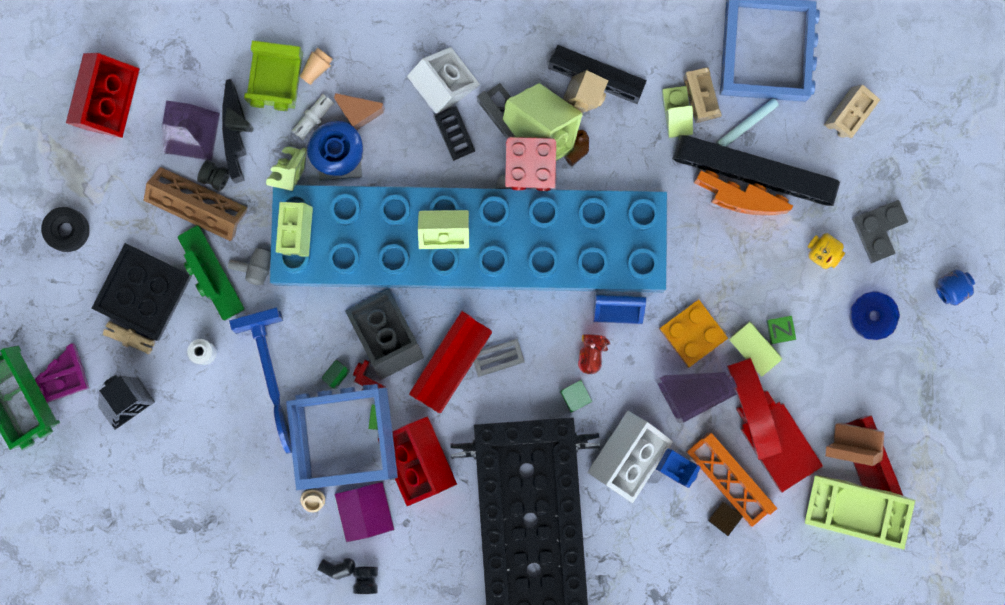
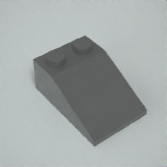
M389 289L345 310L380 380L424 358Z

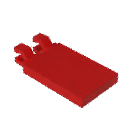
M764 391L777 430L782 453L761 459L760 461L778 490L783 493L823 467L785 405L783 403L780 404V402L775 404L769 392ZM740 406L736 408V411L745 423L740 430L755 452L750 437L751 434Z

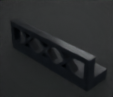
M557 45L548 69L570 78L586 70L608 80L605 92L638 104L647 82L645 79L560 45Z

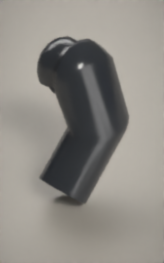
M345 558L343 563L334 565L323 559L317 570L338 580L348 577L353 573L355 562L350 558Z

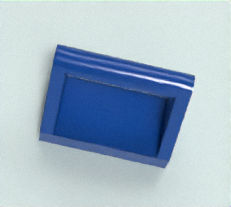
M596 295L594 298L593 322L643 324L646 297Z

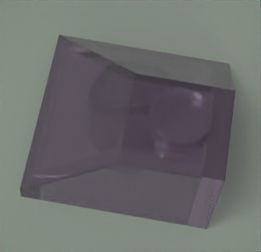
M166 100L162 122L163 153L212 161L220 113L192 104Z

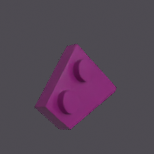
M73 343L69 344L66 350L57 359H54L44 372L35 378L47 403L89 389L76 345Z

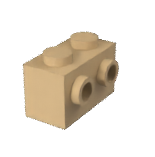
M587 70L572 76L563 100L582 113L595 109L598 106L600 107L606 97L604 90L608 80Z

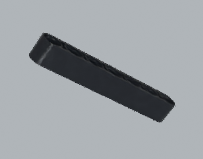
M679 135L672 158L674 161L685 165L709 170L746 183H756L767 189L825 206H834L840 186V181L834 178L687 135Z

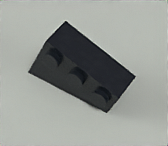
M114 375L104 382L105 387L99 390L98 407L114 430L155 403L139 378L121 375L118 377Z

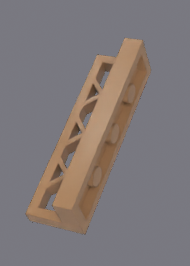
M162 167L146 183L143 200L229 241H232L235 237L237 225L246 214L248 208ZM161 177H163L167 180H170L171 183L164 184L159 182L158 180ZM180 189H189L194 194H185ZM203 199H210L215 204L208 205L203 202ZM232 209L238 213L234 217L224 210Z

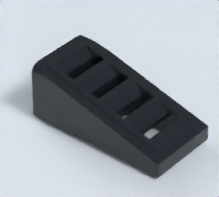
M457 106L433 116L453 161L475 152ZM454 116L455 120L443 125L442 120ZM458 125L459 129L447 134L446 129ZM462 134L463 138L451 143L450 138ZM466 142L467 147L456 152L454 151L453 147Z

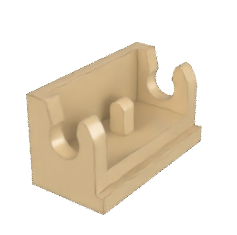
M709 68L688 71L683 77L685 86H687L690 106L692 105L695 124L722 116Z
M863 84L851 87L824 126L828 129H836L839 132V137L853 138L880 99Z

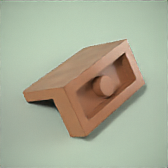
M837 423L835 425L834 443L826 447L825 456L874 466L882 461L884 432Z

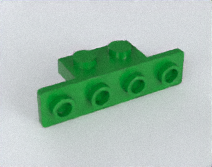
M195 226L180 234L178 240L186 253L184 254L186 262L183 264L190 276L195 275L198 281L195 286L200 295L212 300L224 321L244 311L245 308L201 228Z

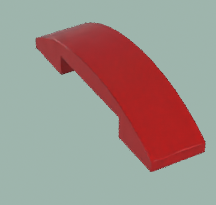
M751 358L728 365L727 368L734 389L737 392L758 460L782 453L774 420Z

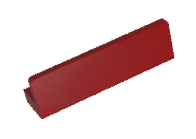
M461 311L409 395L437 413H442L489 339L492 330Z
M872 415L845 423L877 430ZM884 445L882 461L874 466L853 462L862 486L885 490L903 496Z

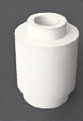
M197 339L190 343L187 354L192 362L208 365L216 358L217 351L211 342ZM202 347L204 353L199 356L198 351Z

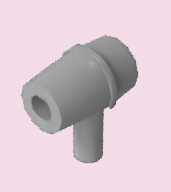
M256 248L249 263L230 259L228 269L246 272L245 280L253 285H264L266 277L269 275L271 252Z

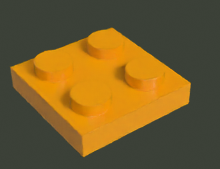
M699 299L659 328L688 368L728 339Z

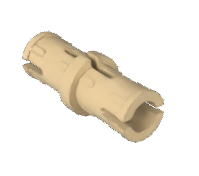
M111 321L105 327L114 330V332L106 329L103 331V336L122 342V345L127 348L129 346L134 347L148 355L151 353L152 348L145 346L144 343L153 347L155 345L154 339L137 334L136 330L123 328Z

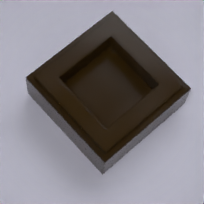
M722 501L707 521L726 536H729L743 516Z

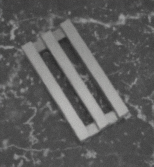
M518 339L481 350L477 357L513 345L516 349L479 362L476 358L474 366L478 377L524 363ZM518 355L519 359L481 371L480 366Z

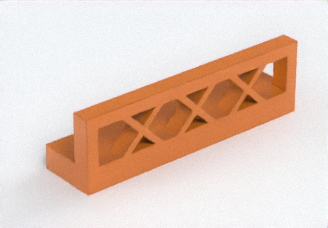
M707 433L686 451L751 527L767 514L771 515L778 509L712 433ZM704 443L711 450L710 461H702L694 453ZM714 455L718 458L720 462L714 461ZM703 463L710 464V471ZM714 464L725 466L727 469L726 480L716 479L713 475ZM730 474H732V476L736 480H730ZM720 482H726V489ZM730 483H739L743 487V498H733L730 495ZM747 493L752 497V499H747ZM736 501H743L742 507ZM746 502H756L762 509L753 519L746 513Z

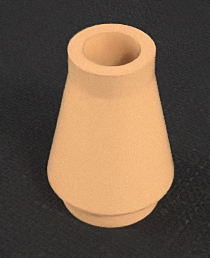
M317 47L314 52H311L299 77L311 85L331 67L330 63L333 59Z

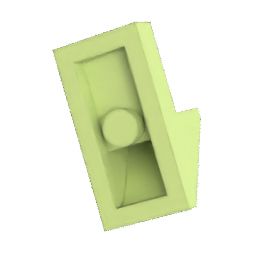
M687 86L662 89L668 138L679 137V135H693L692 105L689 106Z

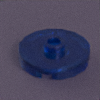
M876 291L862 294L855 299L849 314L851 327L864 339L874 341L887 338L894 333L900 318L898 305L890 296ZM871 312H875L877 315L875 321L870 318Z

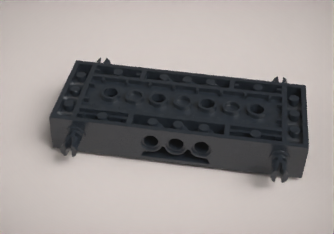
M574 417L475 424V440L473 442L450 443V446L453 449H463V452L451 454V459L474 457V460H476L486 605H588L577 452L581 449H600V444L588 443V440L600 438L599 433L577 435ZM525 463L531 464L534 468V473L529 478H525L520 474V467ZM533 513L537 516L538 521L534 527H527L523 523V518L526 514ZM537 563L540 565L541 573L537 577L528 575L527 567L529 564Z

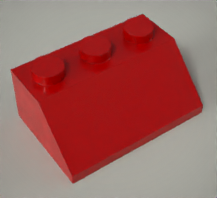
M83 53L66 124L87 131L123 138L140 68L100 53Z
M428 416L392 431L398 475L395 481L406 506H410L457 485Z

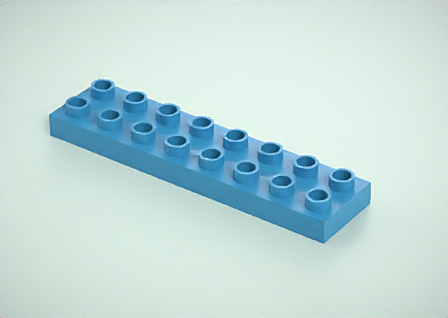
M296 185L293 191L273 187L270 283L274 286L663 293L666 291L667 192L538 191L534 189ZM280 202L305 203L313 207L309 257L276 253ZM468 210L469 248L419 249V211Z

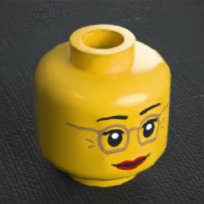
M824 233L820 237L815 235L807 246L811 249L808 254L809 259L823 269L835 268L845 255L843 243L829 233Z

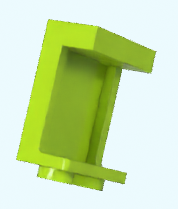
M252 40L251 51L253 56L247 93H244V99L247 103H250L251 107L264 108V105L274 106V109L278 111H288V108L295 109L303 59L301 47Z

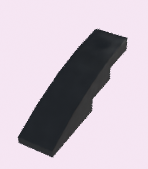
M228 79L225 83L222 105V132L230 177L234 183H239L245 180L238 158L247 154L240 135L242 131L229 130L225 125L226 109L229 107L244 119L245 115L235 84L231 79Z

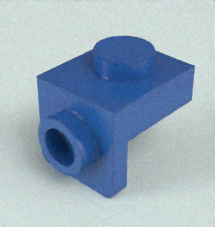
M667 448L656 467V470L687 488L696 480L701 469L699 465Z

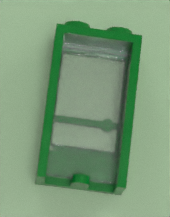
M19 345L0 350L2 353L0 356V433L9 450L19 447L21 450H25L33 446L36 438L39 437L41 439L54 432L52 428L60 424L20 353Z

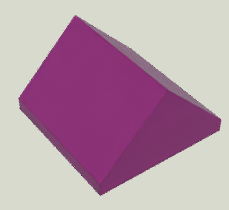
M383 482L335 494L346 542L365 539L395 530Z

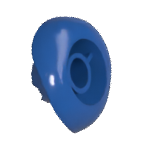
M340 120L330 121L322 124L312 133L307 144V155L311 164L320 172L332 176H342L353 171L360 163L363 155L362 139L358 131L351 124Z

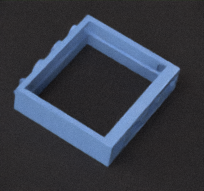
M726 0L720 95L762 99L774 98L775 100L806 102L811 95H814L816 83L815 80H812V71L816 70L817 57H814L813 54L814 48L818 44V33H815V24H818L820 18V10L816 9L817 1ZM738 7L806 12L802 89L734 83Z
M378 384L364 385L362 391H355V387L340 389V394L333 395L332 390L317 392L318 397L310 398V394L295 395L296 400L286 401L296 490L398 478L387 388H378ZM374 398L383 469L312 478L304 407Z

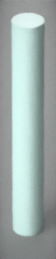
M772 98L716 143L725 147L777 108L779 106L778 102Z

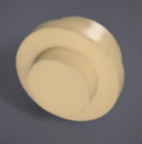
M317 488L306 489L301 494V505L308 512H317L325 504V495Z

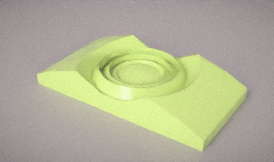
M815 475L805 524L904 550L916 500L889 491L860 486L846 480Z

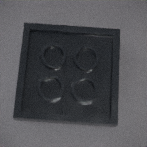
M124 243L91 309L159 341L192 275L190 276V274Z

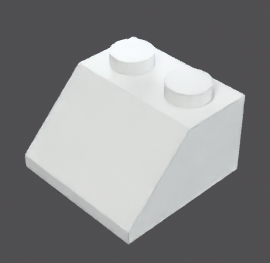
M451 47L423 58L407 76L436 114L451 108L480 85Z

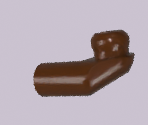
M578 130L573 150L565 156V160L570 166L576 164L589 152V136L586 131Z

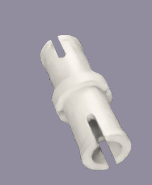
M321 94V97L310 110H305L304 117L291 131L296 136H299L301 140H304L314 126L322 122L320 119L334 103L329 98H326V95Z

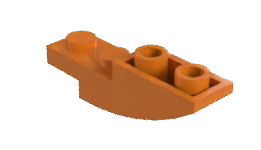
M709 170L705 172L700 171L694 181L695 184L715 193L711 203L735 212L766 216L787 214L793 208V205L788 203L789 200L778 194L773 196L767 193V189L762 185L756 183L753 185L749 184L742 191L738 184L731 181L726 183L718 179L719 176Z

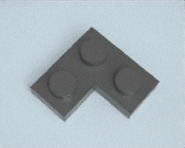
M899 200L852 219L871 264L896 254L886 231L908 223Z

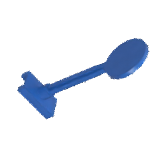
M276 307L229 320L231 330L235 334L251 330L253 339L256 340L269 396L274 404V418L278 435L286 454L292 453L290 431L280 405V392L266 340L267 331L265 326L283 321L281 311H278Z

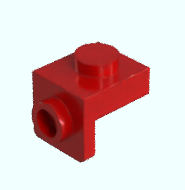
M364 360L363 364L360 362L357 364L353 372V376L356 377L355 383L361 386L378 384V388H386V386L365 376L371 362Z

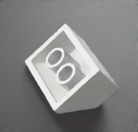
M627 411L587 473L633 503L673 441L647 421Z

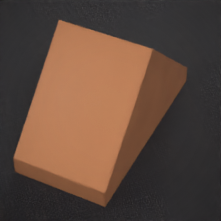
M336 93L334 96L339 108L356 130L383 114L385 110L383 103Z

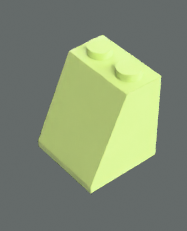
M540 83L525 89L506 101L503 120L515 137L554 138L556 140V161L573 150L583 115L581 111Z

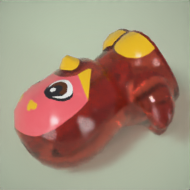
M583 334L582 341L584 347L579 352L578 367L585 374H596L602 366L601 353L602 351H608L607 346L611 343L608 338L602 335Z

